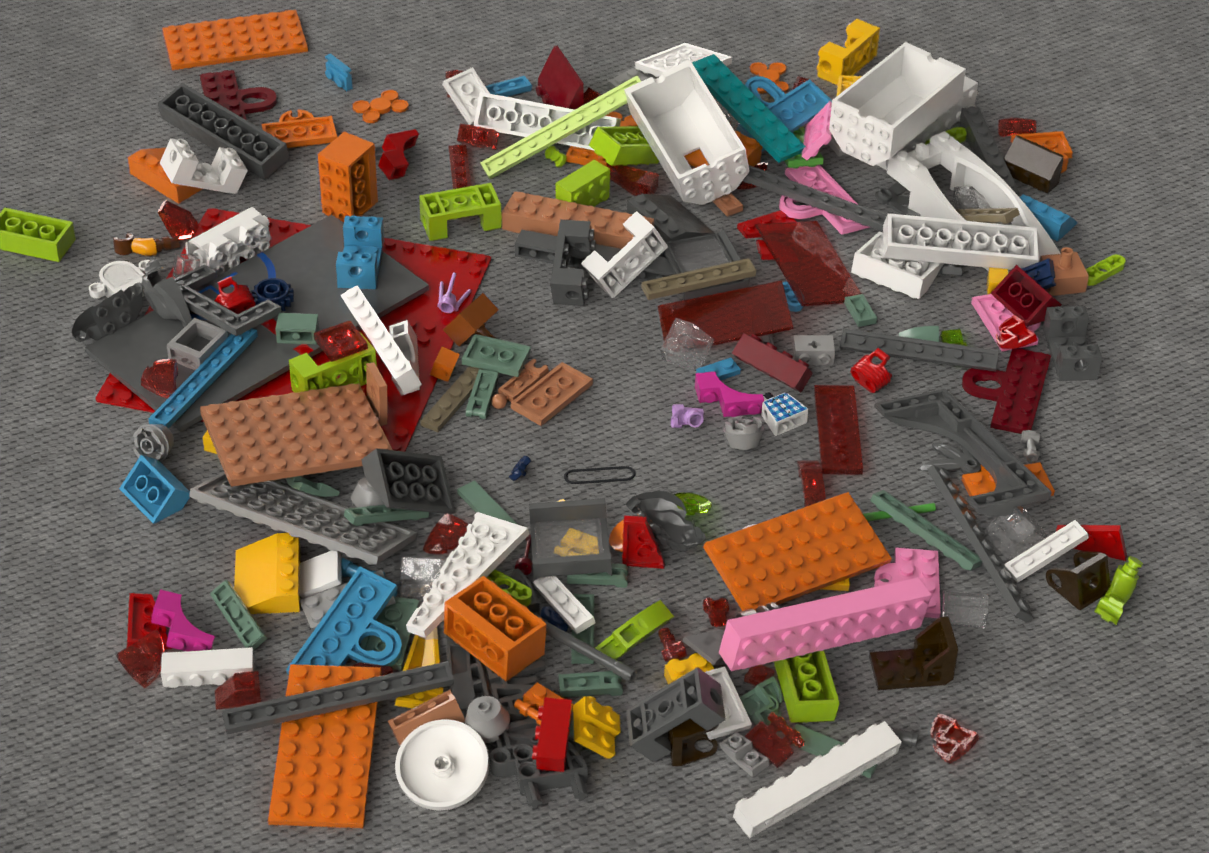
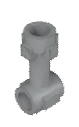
M1023 430L1021 442L1027 444V449H1024L1023 452L1024 456H1026L1028 462H1036L1040 456V451H1036L1035 445L1039 443L1040 433L1032 430Z

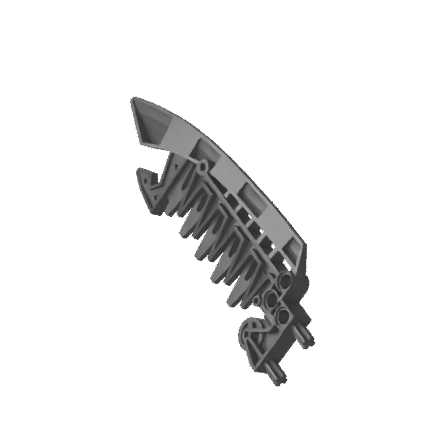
M467 531L462 532L460 537H464ZM514 569L511 578L532 590V602L527 608L532 613L540 612L539 600L529 580L521 570ZM446 635L447 657L454 679L451 691L457 700L464 718H466L469 704L476 699L475 693H482L483 696L496 698L510 714L508 731L505 730L499 735V740L485 743V745L495 744L496 747L491 751L489 757V771L492 775L496 777L515 775L520 794L525 793L528 807L532 806L533 809L537 808V805H542L539 791L571 786L575 799L582 801L584 797H588L585 783H588V768L586 762L580 756V744L575 742L574 738L569 737L564 772L536 769V760H532L533 746H538V740H535L536 728L534 727L540 725L530 716L525 717L520 714V710L514 707L515 701L517 699L523 701V695L537 683V677L521 676L545 670L544 661L536 660L506 682L474 656V664H470V653ZM472 676H478L479 680L472 681ZM542 685L552 691L551 685Z

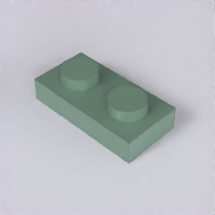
M863 294L845 297L844 304L858 327L876 324L877 317Z

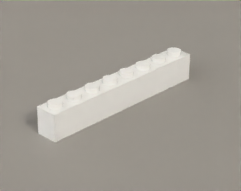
M355 286L342 294L341 297L404 395L422 385L413 368L359 287Z
M885 721L879 725L873 724L860 736L856 734L844 745L833 747L828 754L815 757L809 765L805 767L799 766L786 778L785 776L778 778L772 786L768 788L762 787L749 799H741L736 804L733 818L746 835L751 838L863 774L868 768L896 755L902 742Z

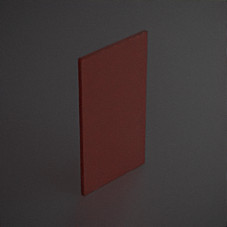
M817 221L756 225L758 232L801 306L844 303L845 297L861 294Z
M782 280L657 306L667 354L738 341L743 333L748 336L754 334L758 337L794 329Z

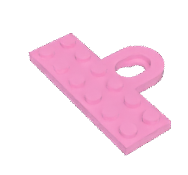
M821 165L785 169V175L791 181L857 204ZM782 195L780 198L779 209L790 218L806 219L823 215L841 235L870 228L810 205H795L794 203L799 201Z

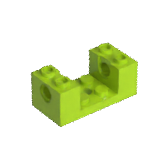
M492 183L419 195L420 219L429 241L448 238L447 220L479 215L483 231L502 228L501 203Z
M361 332L342 339L345 356L317 366L307 353L289 359L292 391L297 393L349 384H360V386L367 384L366 364L374 362L377 366L375 348Z

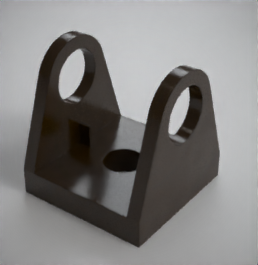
M1079 551L1073 557L1076 568H1051L1047 570V583L1078 610L1084 609L1105 596L1110 587L1108 555L1104 553ZM1080 557L1084 558L1086 562L1081 564ZM1052 573L1060 579L1061 587L1054 583Z
M689 718L667 731L668 740L671 744L670 756L672 767L683 766L713 756L717 752L718 743L716 739L709 740L708 736L704 733L715 730L719 724L707 731ZM699 740H708L712 743L713 748L708 752H701L696 749L695 744Z

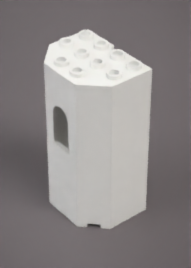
M905 42L832 100L829 131L842 152L872 166L888 160L962 99L966 69L941 57L934 60L931 53Z
M690 60L662 72L659 78L654 79L650 77L624 89L632 117L683 202L699 205L712 202L716 198L736 190L750 172L744 145ZM700 149L709 165L703 164L692 169L684 156Z

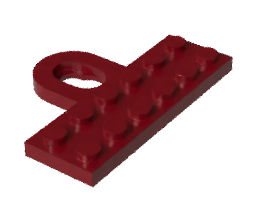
M224 70L215 73L208 72L199 75L204 96L247 120L245 114L270 110L277 103L276 93L272 89L266 87L239 89L234 70ZM247 98H256L264 100L263 102L258 103L243 102V100Z
M1014 348L1011 351L1006 372L971 368L963 374L962 387L968 394L997 402L990 428L1022 434L1023 430H1032L1051 355ZM996 381L1000 384V387L996 389L976 385V382Z

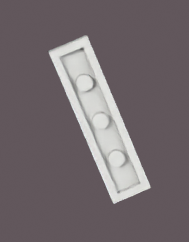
M1074 520L1004 564L1005 569L1018 583L1089 538L1088 533Z
M556 576L540 577L533 582L535 589L576 634L596 623L594 617Z

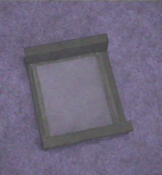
M724 229L716 234L665 242L668 248L659 255L667 258L675 274L741 260ZM750 277L683 292L682 304L684 308L749 296Z
M605 498L529 504L534 580H537V577L603 572L612 576Z

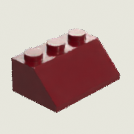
M1015 265L991 292L1011 313L1022 319L1027 327L1043 322L1047 307H1061L1062 305L1018 265Z

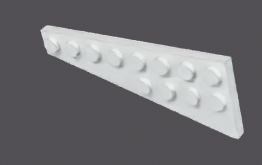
M477 512L474 515L473 523L468 524L464 537H460L458 547L450 553L442 566L439 578L433 581L432 589L424 595V602L419 609L416 608L406 624L408 632L426 638L444 620L445 601L482 576L487 577L529 535L528 528Z

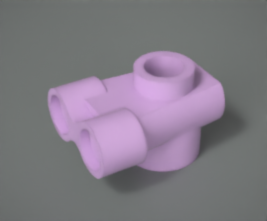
M673 404L671 427L682 428V425H690L694 428L699 427L703 423V409L684 407L683 404Z

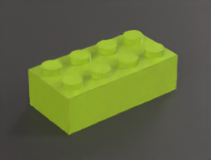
M638 126L597 127L589 143L594 152L606 159V162L611 166L659 163L658 158Z
M5 207L0 212V250L60 262L76 240L73 222Z
M824 650L774 661L791 723L835 721L840 702Z

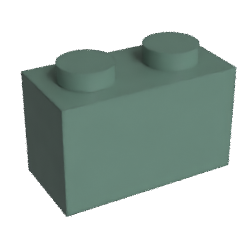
M278 314L276 324L277 343L317 344L319 333L318 314Z

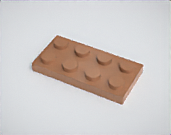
M561 362L510 403L511 409L542 426L591 387L593 379Z

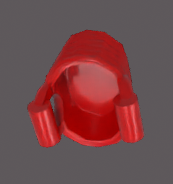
M231 276L217 282L220 294L214 300L216 303L236 314H240L255 306V299L247 285H238ZM232 284L234 285V290L231 293L223 291L224 288Z
M877 348L870 355H864L859 362H856L851 367V375L857 383L869 392L876 393V391L890 383L892 374L884 367L889 361L890 356L880 348ZM873 357H878L882 360V363L873 364Z

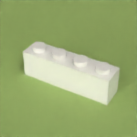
M253 648L162 653L161 677L163 687L176 688L178 686L191 685L198 687L208 684L223 685L224 683L245 684L247 682H254Z

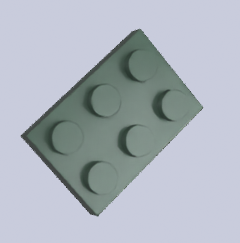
M474 334L462 357V365L519 377L531 353V346Z

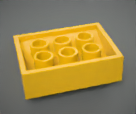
M276 533L236 550L234 589L251 614L300 612L299 537L290 536L289 533Z

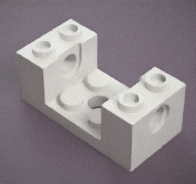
M170 138L160 161L162 168L173 184L231 194L238 193L248 171L237 152L232 148L219 147L211 165L207 163L200 164L194 152L190 150L188 142L184 139Z
M637 211L623 223L627 231L634 237L620 252L607 262L594 250L581 263L592 279L612 298L617 296L668 248L655 227Z

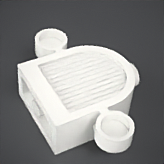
M150 260L141 261L139 267L127 261L108 263L99 272L100 283H93L89 286L90 296L97 299L103 296L109 298L121 289L124 292L135 283L140 282L142 284V276L145 275L144 268Z

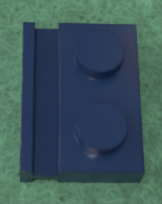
M1050 258L1022 268L1045 290L1056 286L1054 282V263Z

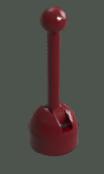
M530 534L525 538L527 543L524 556L519 558L515 564V569L521 570L524 575H529L533 567L531 559L528 558L532 543Z

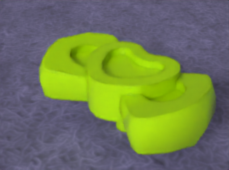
M554 145L549 146L545 150V158L554 161L556 167L559 168L565 165L566 155L559 152Z

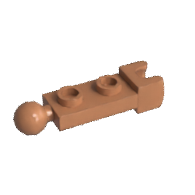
M536 359L529 361L519 377L514 376L498 388V394H495L491 399L492 406L495 409L504 408L507 400L512 402L549 373L548 366L544 365L541 368H536Z

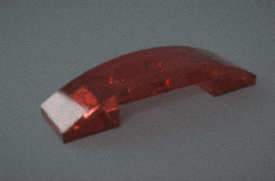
M797 461L804 495V507L826 500L819 461Z

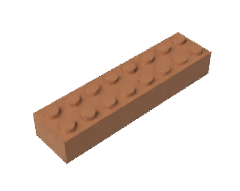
M515 191L501 212L502 229L520 233L523 229L558 236L560 219L590 221L591 229L595 230L594 240L599 245L623 249L634 237L623 225L633 214ZM643 216L650 224L654 226L653 218Z

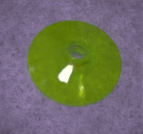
M686 492L673 494L683 502L686 515L708 512L712 508L711 501L701 495Z

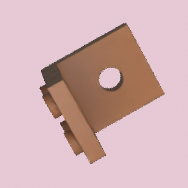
M367 363L366 398L380 426L387 425V384L375 363Z

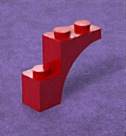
M416 129L386 135L382 145L384 152L378 166L388 180L401 178L405 175L409 163L404 156V151L415 146L419 136Z

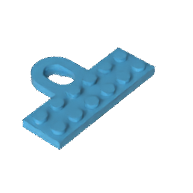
M761 76L752 77L745 84L791 132L808 123L829 101L832 102L810 79L787 94L773 81ZM757 88L766 90L774 98L775 102L768 103L763 101ZM741 124L738 125L737 130L741 134L753 138Z
M359 567L290 664L344 666L348 659L351 658L366 667H380L381 670L393 666L402 655L403 647L400 636L395 630L376 621V619L397 591V584ZM374 635L379 637L386 644V647L381 652L374 650L366 651L360 647V643L365 637ZM290 665L286 669L287 674H289Z

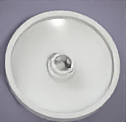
M435 720L419 726L405 738L396 756V776L405 795L415 804L431 810H449L467 803L482 789L489 772V755L484 741L470 726L455 720Z

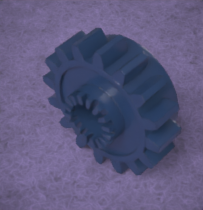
M279 278L264 279L254 286V290H251L256 302L255 306L270 300L281 306L282 311H286L285 307H291V303L294 302V290L291 288V284H287L285 280Z

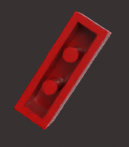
M544 697L543 706H539L538 720H541V726L536 725L535 740H538V746H533L532 760H536V769L564 772L572 717V700Z

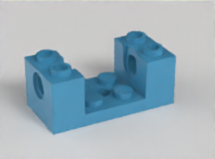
M345 216L343 225L344 249L343 252H338L336 261L338 288L358 286L359 289H376L384 246L383 217Z

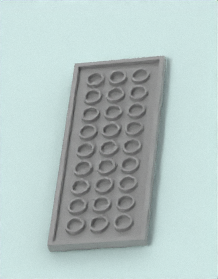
M225 472L190 489L189 497L197 499L199 503H208L215 506L218 510L233 512L235 516L252 519L257 524H266L271 526L273 530L288 532L290 536L307 539L312 544H321L331 551H340L348 557L365 560V563L370 565L379 564L416 540L417 532L390 522L368 523L363 526H355L344 517V511L348 507L298 491L272 480L231 487Z

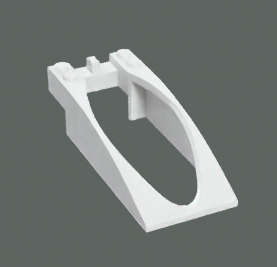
M945 131L932 136L930 143L927 145L921 142L917 144L915 150L908 153L900 150L888 159L887 174L910 191L908 208L919 213L921 217L966 221L946 199L928 169L941 164L952 172L950 190L954 191L964 186L991 208H1018L1020 215L1013 218L1014 221L1011 223L1014 226L1037 228L1038 262H1040L1041 256L1061 254L1043 226L1010 186L984 161Z

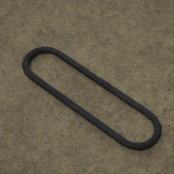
M629 466L572 469L564 474V479L570 484L628 481L635 477L636 472ZM629 469L632 471L631 477L621 479L575 482L567 479V475L571 472Z

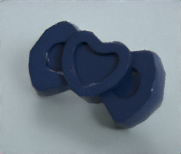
M523 456L514 466L509 478L515 481L521 475L525 476L527 473L524 470L531 462V459L528 456Z
M543 607L540 616L547 620L548 623L567 632L568 624L564 622L563 618L552 607Z

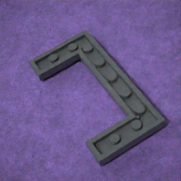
M202 265L175 278L189 310L235 336L241 335L281 313V306L266 300L240 314H236L195 291L194 289L217 278V271L206 265Z

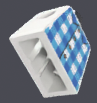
M768 392L763 396L764 402L762 403L761 415L775 436L807 423L808 408L788 393H782L774 397L772 393Z

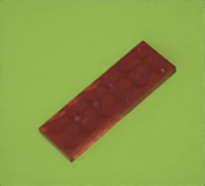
M814 385L821 474L862 475L863 462L854 386Z

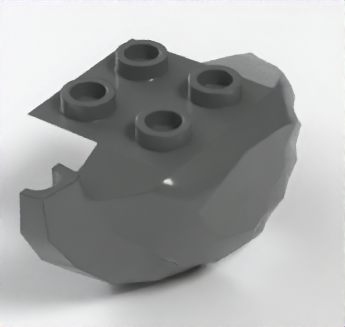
M153 256L144 268L145 275L142 276L143 294L152 309L163 319H179L185 327L192 321L189 313L191 310L188 309L182 291L175 279L170 277L161 280L157 270L163 267L160 266L159 261Z
M140 282L135 283L124 292L121 289L95 307L91 306L77 317L73 325V338L78 342L87 340L89 337L97 341L137 320L143 306L142 284Z
M645 492L633 496L626 503V506L634 514L639 512L638 516L647 518L653 535L655 533L658 535L657 539L664 547L668 545L672 550L686 552L688 549L694 548L706 540L705 534L699 527H696L693 518V523L685 520L686 509L683 502L669 492ZM657 525H661L664 528V530L670 536L671 540L666 539L661 529Z

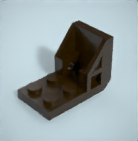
M949 616L939 617L915 636L913 649L869 653L878 690L946 685L954 679L959 649Z

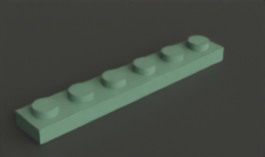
M885 490L872 495L870 501L879 510L891 515L896 522L904 524L909 528L910 532L921 536L927 544L941 550L943 555L958 562L963 569L972 571L981 566L982 561L978 555Z

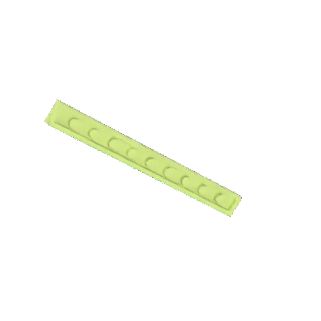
M638 76L633 77L480 162L489 179L494 178L627 104L624 89L641 82Z

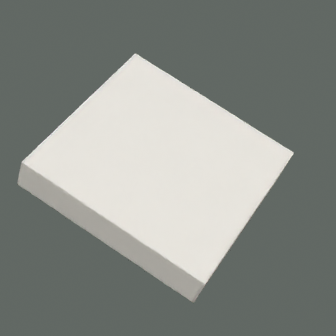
M329 551L300 563V596L302 598L313 596L341 584L340 551Z

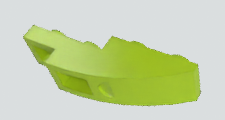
M659 600L613 631L612 635L596 646L595 649L618 660L638 643H642L673 619L674 615Z

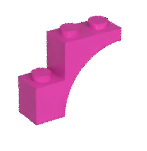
M716 372L695 374V390L699 403L719 401L724 417L762 413L763 394H747L733 390L720 381Z
M160 589L154 605L151 623L170 627L166 647L182 651L212 650L215 636L199 630L187 620L181 608L182 595Z

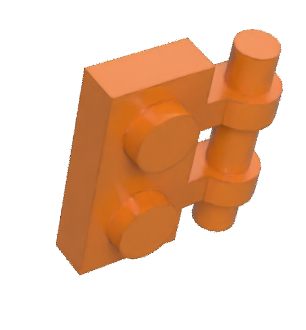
M537 682L523 695V701L520 699L515 701L514 707L520 710V714L525 717L530 716L541 726V720H538L539 706H543L544 697L564 698Z

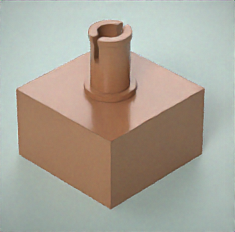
M1064 247L1061 249V254L1040 257V261L1050 258L1054 263V282L1056 286L1046 289L1048 293L1056 296L1086 292L1089 275L1078 253L1074 252L1072 248Z

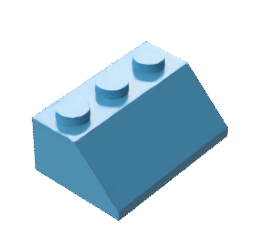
M1024 194L1019 197L1037 218L1050 238L1057 242L1077 225V221L1061 211Z
M140 455L119 488L153 524L182 510L190 498V491L159 460Z

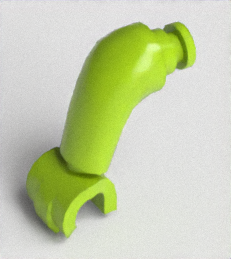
M1133 556L1128 557L1129 562H1125L1124 565L1117 567L1106 595L1100 599L1094 610L1095 613L1101 616V619L1107 622L1110 621L1117 625L1123 613V606L1135 590L1139 579L1137 575L1139 572L1138 567L1141 568L1143 565L1140 560Z

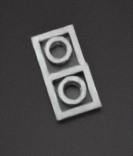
M737 732L720 743L721 749L727 756L752 777L770 766L769 758L754 750L752 741Z

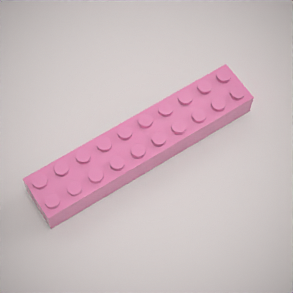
M917 577L730 619L726 624L719 654L729 669L735 671L916 629L922 625L932 594Z

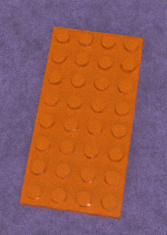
M286 10L277 13L270 12L262 15L254 14L246 17L203 21L193 24L187 23L178 26L171 25L162 28L172 70L308 52V46L296 10Z
M849 492L705 542L703 546L742 611L747 609H754L756 611L759 606H765L771 602L779 605L890 563L892 560Z
M290 664L286 697L381 676V668ZM378 702L282 723L268 816L269 825L364 828Z

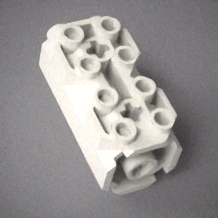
M250 207L186 242V253L189 260L193 258L195 262L192 264L194 269L206 265L217 271L218 276L239 265L240 256L248 260L270 247L269 241L271 240L268 227L269 220L265 215L262 216L261 213L256 211L254 207Z

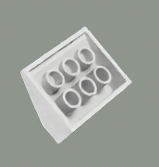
M878 232L855 252L851 273L858 275L860 278L874 281L878 285L887 286L894 291L905 293L911 298L919 299L928 291L944 263L883 258V233Z

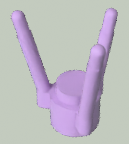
M456 273L452 274L445 295H443L444 283L440 282L437 307L444 313H451L453 310L458 311L461 303L471 293V289H468L458 301L456 300L455 295L451 293Z

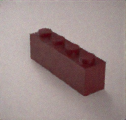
M743 333L732 354L737 359L801 393L813 374L808 368L809 364L800 359L798 362L793 360V356L785 351L782 353L776 351L777 347L769 342L766 345L761 343L762 339L754 334L748 336Z

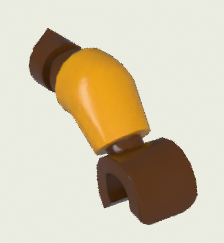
M127 233L125 239L113 237L114 251L119 255H128L134 252L143 256H154L158 252H162V249L166 251L180 247L178 239H170L169 236L162 237L161 240L158 238H134L131 233Z

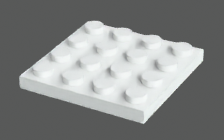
M684 43L635 62V69L643 71V73L653 74L655 77H660L662 72L688 60L692 63L712 54H715L726 66L733 64L730 56Z

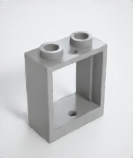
M194 318L167 344L168 360L196 370L228 338V333L223 328ZM197 335L210 340L200 352L187 347Z

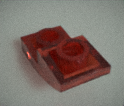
M1008 118L998 121L1000 137L1037 132L1036 120Z

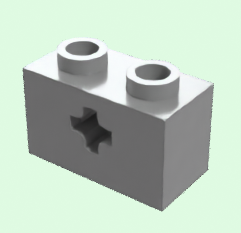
M794 335L793 357L795 361L798 362L800 359L809 365H834L835 347L833 335Z

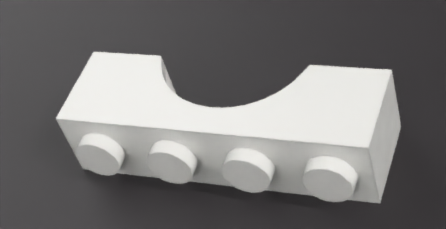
M408 320L389 326L391 337L419 378L417 335ZM392 377V381L398 389L399 393L401 394V396L404 395V393ZM420 386L409 393L420 390Z

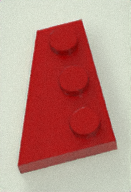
M782 210L737 224V229L745 238L768 237L769 235L777 234L782 236L789 233L803 234L804 229L794 218L788 217Z
M624 515L622 564L633 567L664 569L665 561L647 518Z
M1057 525L1056 532L1066 525ZM1080 525L1088 533L1089 538L1073 549L1101 552L1110 558L1126 561L1127 552L1121 525Z
M129 593L127 648L172 649L166 647L168 640L166 627L151 623L155 605L152 594Z

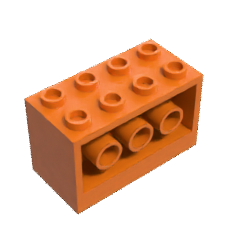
M343 132L318 153L322 212L327 216L333 215L342 222H344L345 216H363L378 202L375 143Z
M482 576L445 601L444 633L507 682L545 654L547 624L544 620L537 617L526 606L521 605L509 593L504 592L495 582L490 581L485 576Z

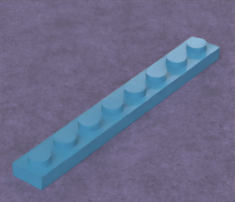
M250 329L238 336L230 334L148 418L149 424H162L169 429L258 337L257 330Z

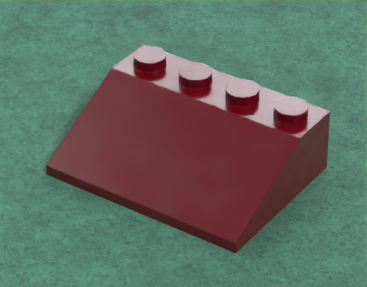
M556 45L553 47L538 77L536 93L538 96H541L543 104L576 110L583 106L584 83Z

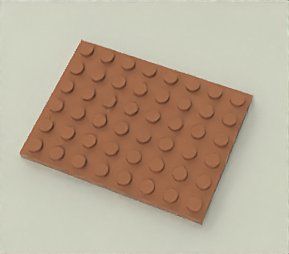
M349 384L297 393L292 392L277 396L271 395L269 397L230 401L228 403L210 404L200 407L201 416L231 487L363 466L361 459L376 448L392 450L360 384Z

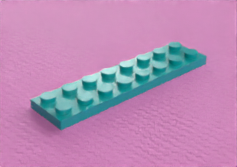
M715 54L692 62L711 95L778 163L802 153L806 146Z

